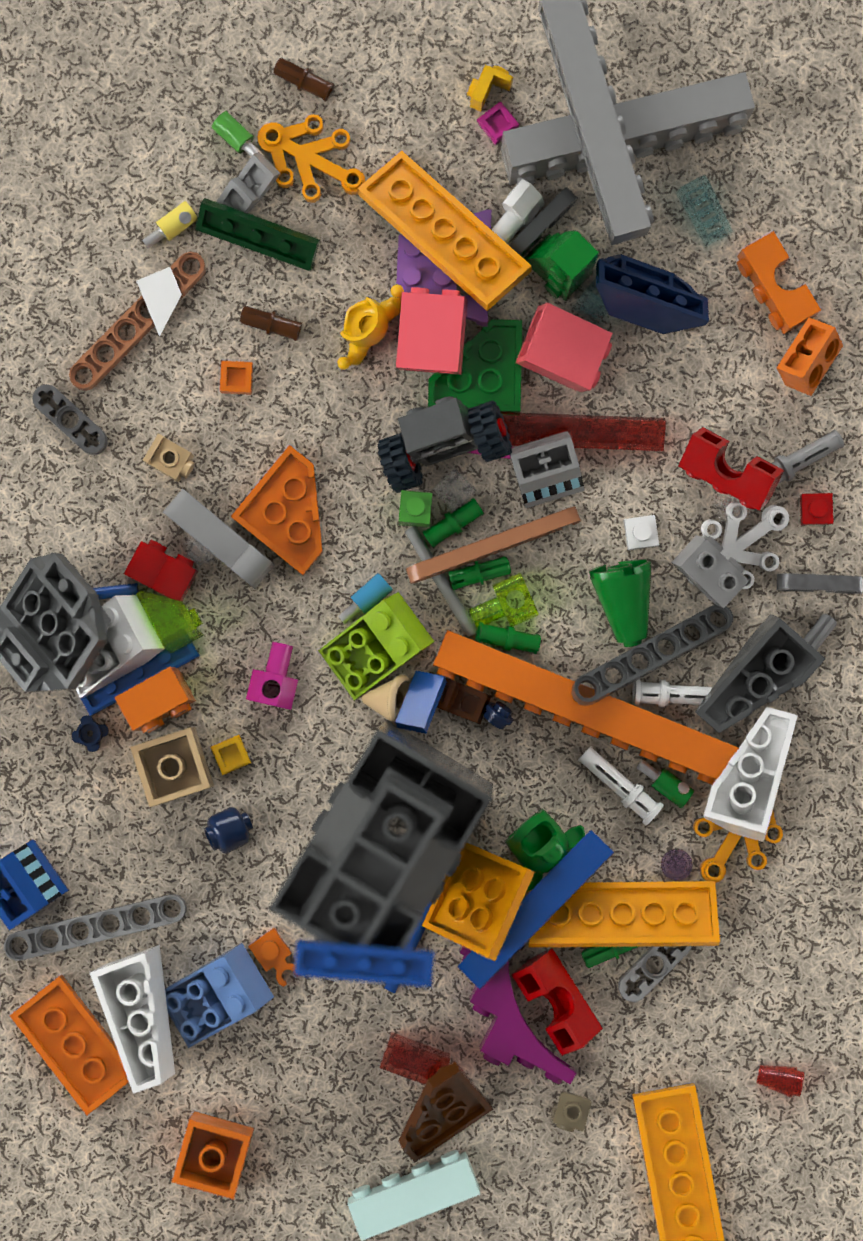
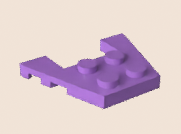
M492 210L474 213L477 218L491 229ZM402 234L399 235L396 284L401 285L404 292H411L412 287L430 289L429 294L439 295L442 294V290H457V284ZM460 295L465 296L468 300L466 319L475 321L477 325L488 327V311L471 296Z

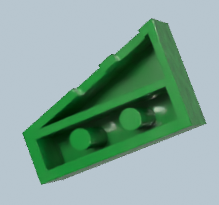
M577 230L564 232L562 235L559 233H555L553 236L547 234L524 259L532 265V270L546 282L544 287L549 294L556 299L561 297L566 301L591 276L599 252Z

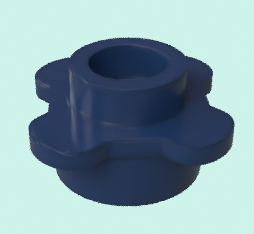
M86 715L81 718V724L72 733L71 737L73 742L86 746L89 752H96L100 748L99 743L102 738L108 735L109 729L107 725H100L94 721L92 716ZM88 731L93 732L91 737L87 735Z

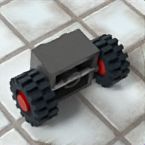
M444 397L435 402L436 405L427 408H413L407 411V415L399 417L401 433L378 441V456L381 458L380 464L384 468V475L387 476V482L391 485L393 491L400 493L401 490L406 491L423 483V474L420 471L422 468L419 462L427 467L478 449L485 462L510 455L512 453V443L509 440L511 439L510 434L507 432L508 428L504 423L503 414L500 413V408L496 402L492 400L468 408L457 398Z

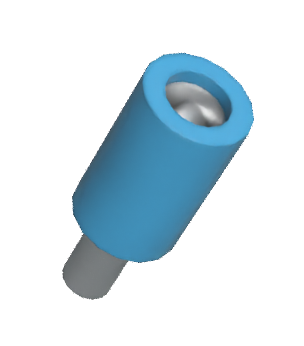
M377 573L350 597L353 603L338 617L346 624L360 611L366 614L393 589Z

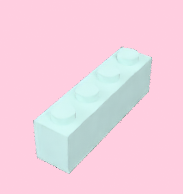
M458 1150L450 1151L442 1155V1161L430 1165L429 1162H423L412 1167V1173L400 1177L399 1173H395L381 1180L382 1185L370 1188V1185H364L353 1190V1196L348 1198V1208L360 1240H366L480 1195V1187L467 1153L459 1154Z

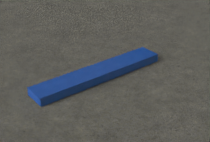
M590 830L523 898L496 961L471 951L457 967L481 990L614 852Z

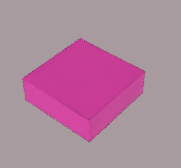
M501 101L476 121L495 145L502 141L503 131L519 127V123Z

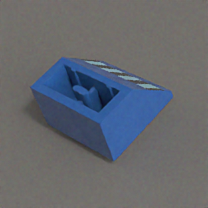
M34 839L0 859V918L9 931L18 927L69 891Z

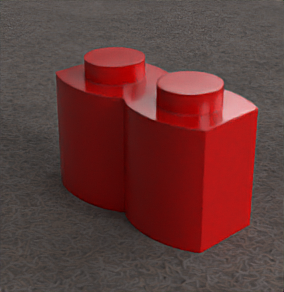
M152 539L148 544L141 541L124 574L181 604L198 573L196 569L192 568L195 562L180 554L177 555L176 559L165 554L167 547Z

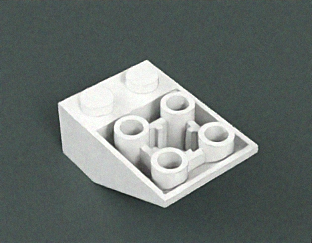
M139 595L114 596L102 606L111 619L106 632L108 641L76 688L80 698L94 693L143 666L166 648Z

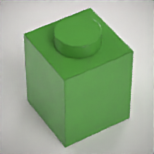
M401 490L399 525L430 528L432 493Z

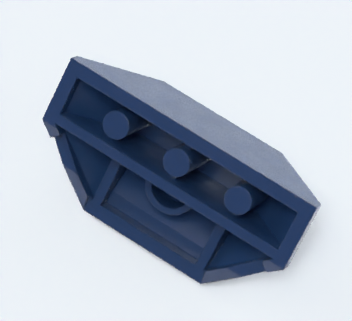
M622 254L605 259L601 258L596 262V287L608 315L661 334L705 326L709 322L708 298L703 294H697L692 286L676 274Z

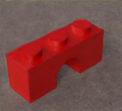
M704 427L692 434L678 467L685 470L688 476L693 479L706 481L713 485V489L726 495L730 494L739 499L740 503L749 509L760 511L769 503L785 470L756 456L746 465L744 471H735L728 466L725 460V451L730 441Z
M553 948L535 955L511 974L528 1002L544 996L551 1003L554 1017L552 1023L545 1030L561 1056L583 1048L603 1029Z

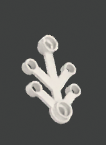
M740 502L728 504L726 508V515L728 517L722 541L723 550L720 553L727 560L732 557L739 563L760 566L766 571L777 569L779 558L776 554L771 552L760 554L743 550L769 531L784 529L789 522L787 510L777 505L766 507L762 512V521L737 538L739 524L746 517L747 508ZM739 506L741 512L737 517H734L732 510L734 507ZM780 513L782 519L780 523L775 524L774 516ZM711 519L704 521L701 525L702 537L706 539L709 536L713 539L718 538L722 533L721 524ZM710 524H714L716 530L713 534L709 535L707 528ZM771 556L773 564L770 567H766L765 559ZM744 570L742 574H747L749 582L742 589H749L754 584V576L751 572Z

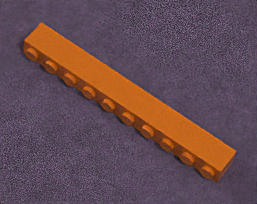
M447 630L433 666L438 668L437 674L454 680L457 675L467 679L466 686L481 692H483L484 687L496 691L494 697L511 704L513 699L524 702L523 709L541 715L542 710L554 714L552 720L567 727H570L571 722L583 726L582 733L599 739L600 734L612 738L610 744L624 750H628L629 745L641 750L639 756L657 762L658 757L670 761L668 767L683 774H686L687 769L699 773L697 779L713 785L716 779L719 778L732 756L738 750L736 746L610 695L592 705H580L573 699L571 694L575 681ZM582 684L578 686L579 694L582 697L591 698L595 695V689Z

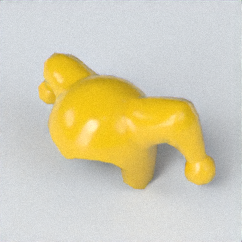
M393 285L390 290L392 297L379 303L374 299L366 297L365 300L347 309L344 330L340 334L349 342V352L347 357H340L337 361L338 367L341 370H347L349 366L360 365L367 355L369 348L378 344L385 337L389 322L399 315L401 311L402 292H404L401 285Z

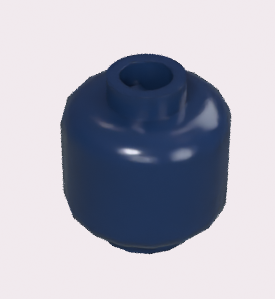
M229 807L210 816L204 832L214 851L219 849V851L226 854L249 842V831L253 829V825L246 812L240 814L236 808Z

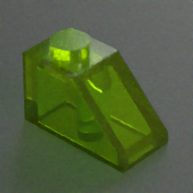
M144 591L136 593L163 647L170 653L204 636L199 628L203 621L195 608L190 610L182 601Z

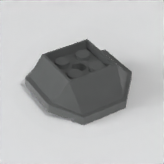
M50 553L45 556L31 558L0 606V662L24 692L76 689L108 641L106 632L111 619L100 605L97 592L64 554Z

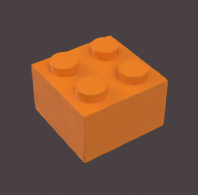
M171 666L114 697L132 731H142L143 733H151L164 726L163 719L168 716L178 718L191 711L190 704L196 701L179 668Z
M194 1111L187 1125L172 1182L234 1199L254 1128Z

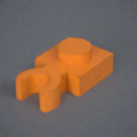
M274 927L248 947L266 972L273 967L277 971V982L284 987L287 985V982L283 978V972L291 970L294 973L295 964L287 962L285 959L292 954V951Z

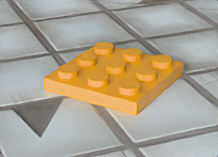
M466 842L459 853L462 856L458 867L451 877L446 874L443 879L445 882L444 889L436 903L431 904L422 926L488 959L496 961L535 872Z

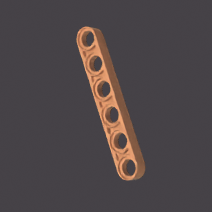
M196 252L184 253L170 266L182 294L179 301L205 274V262L201 255ZM191 259L197 260L200 263V270L194 275H188L183 270L185 262ZM143 296L72 366L69 377L76 388L83 391L94 388L155 326L152 318L147 319L141 316L140 311L145 304ZM124 325H132L136 329L135 336L131 340H122L119 336V331ZM108 346L114 350L113 359L106 363L99 361V350L102 347ZM88 368L92 371V380L88 384H79L76 380L78 371Z
M570 507L419 562L405 570L410 583L414 584L562 530V527L569 524L575 525L581 522L576 507Z

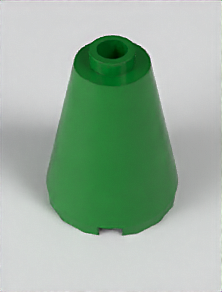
M646 559L618 562V565L608 567L607 571L606 564L591 569L589 571L591 582L616 641L623 643L624 647H634L642 644V639L648 636L651 561L647 562Z

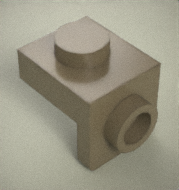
M562 1091L558 1103L553 1104L550 1115L552 1122L556 1123V1127L565 1131L574 1132V1129L584 1132L592 1104L591 1100Z

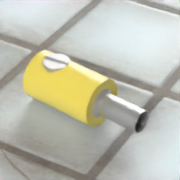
M184 201L155 222L158 229L142 241L148 249L164 237L170 241L195 223L198 217L189 204Z

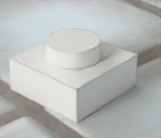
M655 515L623 520L628 550L659 546Z

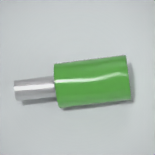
M224 111L215 119L212 129L236 152L240 154L245 151L250 156L260 152L265 157L252 144L254 136L227 111Z

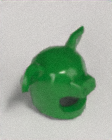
M540 809L525 820L504 841L520 864L535 872L526 892L532 890L542 880L543 874L551 871L585 836L583 826L570 827L564 833L558 823L544 809Z

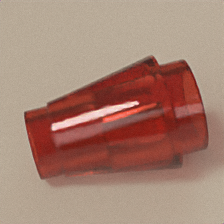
M760 1065L756 1084H760L789 1098H792V1095L800 1097L805 1072L791 1066Z

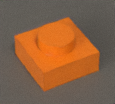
M221 361L220 392L224 394L252 395L253 363Z

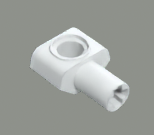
M521 179L502 203L505 213L492 228V231L508 244L521 227L526 228L545 204L543 196L531 183Z

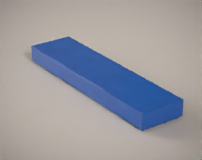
M186 629L163 640L166 648L143 666L94 693L81 698L89 715L93 716L115 704L116 700L114 697L170 666L179 668L198 658L200 655Z
M298 939L294 976L432 988L435 951Z

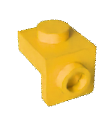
M485 65L479 80L474 78L469 87L467 96L471 97L470 107L481 112L492 86L495 85L510 91L513 76L509 75V72L500 66L490 67Z

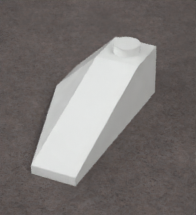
M766 707L742 745L712 785L703 816L705 819L733 834L764 842L798 715Z

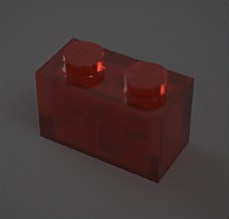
M391 1032L379 1068L425 1085L427 1080L435 1075L441 1067L449 1065L450 1053Z

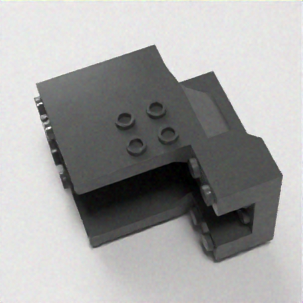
M386 720L376 731L346 783L344 784L340 781L327 801L332 804L329 811L323 809L310 829L315 832L314 836L294 865L269 909L321 941L405 948L422 919L423 912L428 904H435L441 895L445 884L443 879L446 874L451 877L458 867L462 856L459 854L492 800L493 783L404 729L397 728L389 720ZM400 817L406 821L408 830L405 833L396 834L391 831L389 821L392 818Z

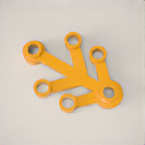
M316 114L309 115L305 122L285 128L275 122L263 125L257 135L259 146L265 152L271 153L275 168L281 173L280 175L284 173L290 175V179L287 182H281L279 177L277 178L276 183L279 187L289 188L294 183L293 172L286 166L284 151L295 157L303 184V198L307 202L314 203L321 197L320 187L314 181L310 166L340 181L343 190L347 194H358L357 188L365 182V176L360 170L355 168L346 170L318 155L333 149H346L350 145V135L345 129H337L330 137L299 145L291 141V139L306 134L316 136L323 131V121L320 116ZM317 121L320 125L317 129H311L308 126L309 123ZM270 133H276L278 138L275 141H269L267 136ZM339 135L346 137V141L342 144L335 141ZM350 176H356L359 179L354 185L347 182ZM309 188H315L317 194L310 197L306 195V191Z
M772 810L765 840L770 843H778L783 838V830L776 824L774 811ZM698 818L693 824L694 832L701 837H707L713 831L724 829L705 818ZM707 822L709 826L708 831L700 833L698 831L699 823ZM771 828H775L778 831L775 839L768 837V831ZM728 832L714 857L707 858L701 863L700 874L704 880L718 883L725 877V863L742 836ZM744 837L748 853L746 858L748 866L754 870L763 869L767 864V858L760 851L758 840ZM759 854L762 862L760 865L754 866L751 859L754 855ZM712 865H717L719 868V873L716 876L709 875L708 870Z

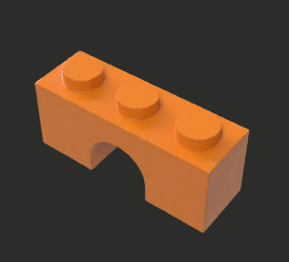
M774 231L740 251L737 256L739 259L737 261L738 269L745 278L750 277L755 286L753 287V293L759 303L763 304L765 302L771 312L768 314L769 320L776 330L781 329L783 334H786L805 323L808 317L814 318L821 311L806 284L795 290H785L777 285L774 278L775 269L784 265L789 256Z

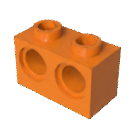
M808 317L776 368L785 386L812 396L843 347L836 328Z

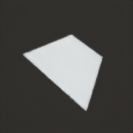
M170 267L136 281L159 337L182 296Z

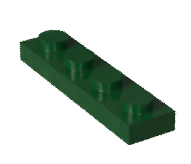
M204 198L200 204L195 230L307 271L312 269L320 239Z

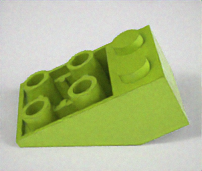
M397 592L382 600L318 651L355 701L435 641L401 594Z

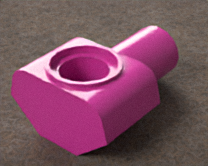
M272 642L265 672L255 669L252 671L246 700L289 710L292 709L298 679L286 676L293 646ZM269 681H276L280 685V693L273 699L268 698L264 693L265 684Z

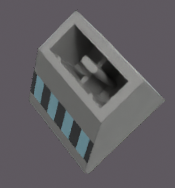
M568 431L511 448L510 458L525 508L585 491L580 466L572 438Z

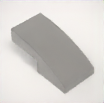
M260 152L255 153L251 156L239 176L230 180L216 202L249 213L263 198L281 173Z

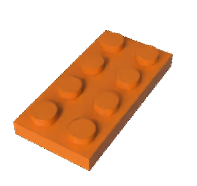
M63 975L57 977L10 1015L11 1019L86 1115H89L129 1083L115 1042Z

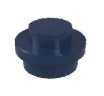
M497 701L496 704L489 702L486 705V712L483 715L496 728L503 730L506 725L510 726L514 721L511 717V709L502 702Z

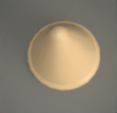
M398 675L395 679L363 694L362 702L396 726L395 721L411 680L406 675Z

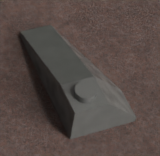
M770 614L750 636L695 713L720 733L751 715L752 711L778 699L779 695L805 683L825 658L781 618Z

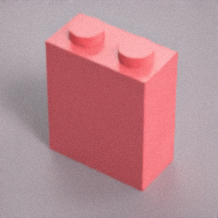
M412 287L411 292H402L396 368L404 371L462 375L468 300L465 296H460V291L442 290V294L439 295L429 294L430 289Z
M547 302L537 306L516 364L579 392L590 391L591 388L597 385L600 379L601 372L598 370L602 360H605L610 353L612 347L610 339L613 333Z

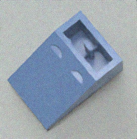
M243 943L223 953L165 989L168 1014L188 1048L251 1015L274 998Z

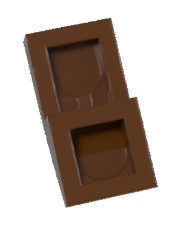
M446 678L447 683L437 708L480 725L484 717L483 714L486 712L485 707L489 703L491 695Z

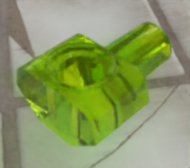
M521 573L493 584L492 587L497 597L469 609L476 627L479 626L480 622L489 624L505 616L509 625L513 627L539 615ZM515 591L520 592L525 600L523 606L517 609L509 607L506 601L507 596Z

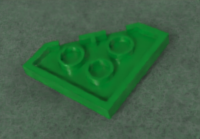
M491 319L488 322V327H483L475 337L464 345L462 375L434 373L429 378L428 407L436 405L435 402L444 397L457 398L468 408L493 400L499 406L500 413L520 414L521 366L516 364V360L522 347V320Z

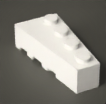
M160 945L110 962L90 972L133 1094L161 1085L175 1074Z

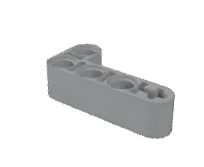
M184 489L177 494L163 511L165 515L254 589L275 566L267 557L245 541Z

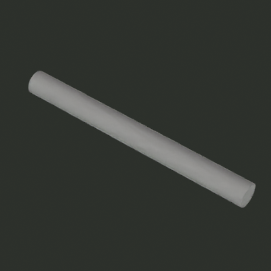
M412 526L405 531L422 561L434 557L416 526ZM444 573L432 577L467 637L475 634L477 630L475 624Z

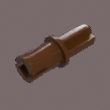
M280 58L275 64L274 74L296 85L298 91L303 89L323 99L325 102L328 100L334 88V83L311 73L310 68L303 69L284 58Z
M244 306L240 315V322L244 325L267 331V335L274 333L294 339L295 341L298 340L302 328V322L278 316L276 311L268 313Z

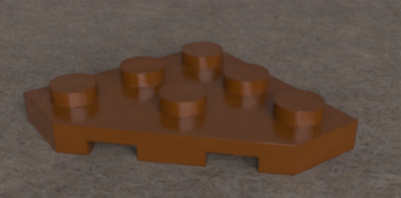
M454 1061L450 1065L441 1067L435 1075L427 1080L398 1141L403 1151L414 1162H417L488 1114L493 1108L484 1094Z

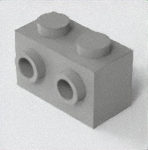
M696 535L671 563L711 602L724 609L749 582L742 574L745 569L732 557L727 560L720 553L723 547L712 537L709 536L706 539Z

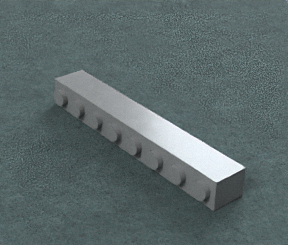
M539 0L538 12L610 243L615 245L648 234L651 224L654 223L653 213L650 205L644 204L641 195L644 193L643 181L640 175H635L632 166L635 163L634 152L631 145L626 146L623 137L626 129L622 116H617L614 104H616L614 88L612 85L607 86L604 76L607 74L605 59L602 55L598 56L595 47L598 44L596 30L594 26L589 27L586 18L589 14L586 0Z

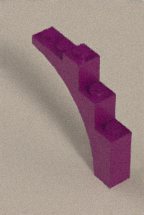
M464 946L459 948V953L464 955L462 961L472 951ZM508 961L481 990L475 985L469 997V1001L474 1004L472 1007L474 1011L485 1017H489L490 1014L495 1015L479 1046L480 1051L484 1053L483 1058L496 1066H499L501 1062L509 1066L513 1056L516 1055L518 1056L516 1061L531 1070L537 1066L546 1071L544 1076L560 1085L562 1081H565L571 1085L576 1075L574 1067L555 1056L534 1035L522 1017L513 995Z

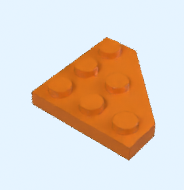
M289 445L231 515V518L303 576L323 553L315 468L313 463Z

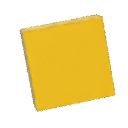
M240 734L211 746L222 775L252 763Z

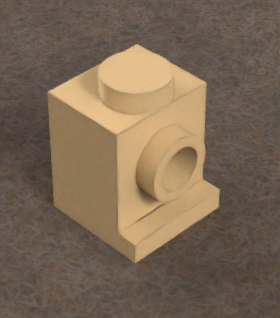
M159 433L143 458L147 465L177 482L182 477L186 479L195 465V462L191 461L194 457L191 452L166 439ZM169 453L175 454V461L171 464L165 462V456Z

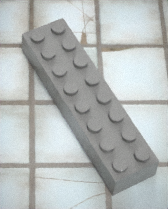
M746 72L617 103L614 104L617 116L621 115L624 120L626 133L623 134L626 146L631 145L636 158H643L653 154L654 149L665 147L666 151H671L682 147L683 142L695 140L697 144L711 140L713 135L723 132L725 136L736 135L742 132V128L746 126L755 109ZM571 115L503 131L501 154L509 185L518 184L521 179L533 184L535 179L547 176L548 180H554L564 176L565 171L576 169L578 173L588 171Z

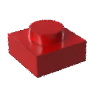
M833 493L800 494L801 525L834 524Z

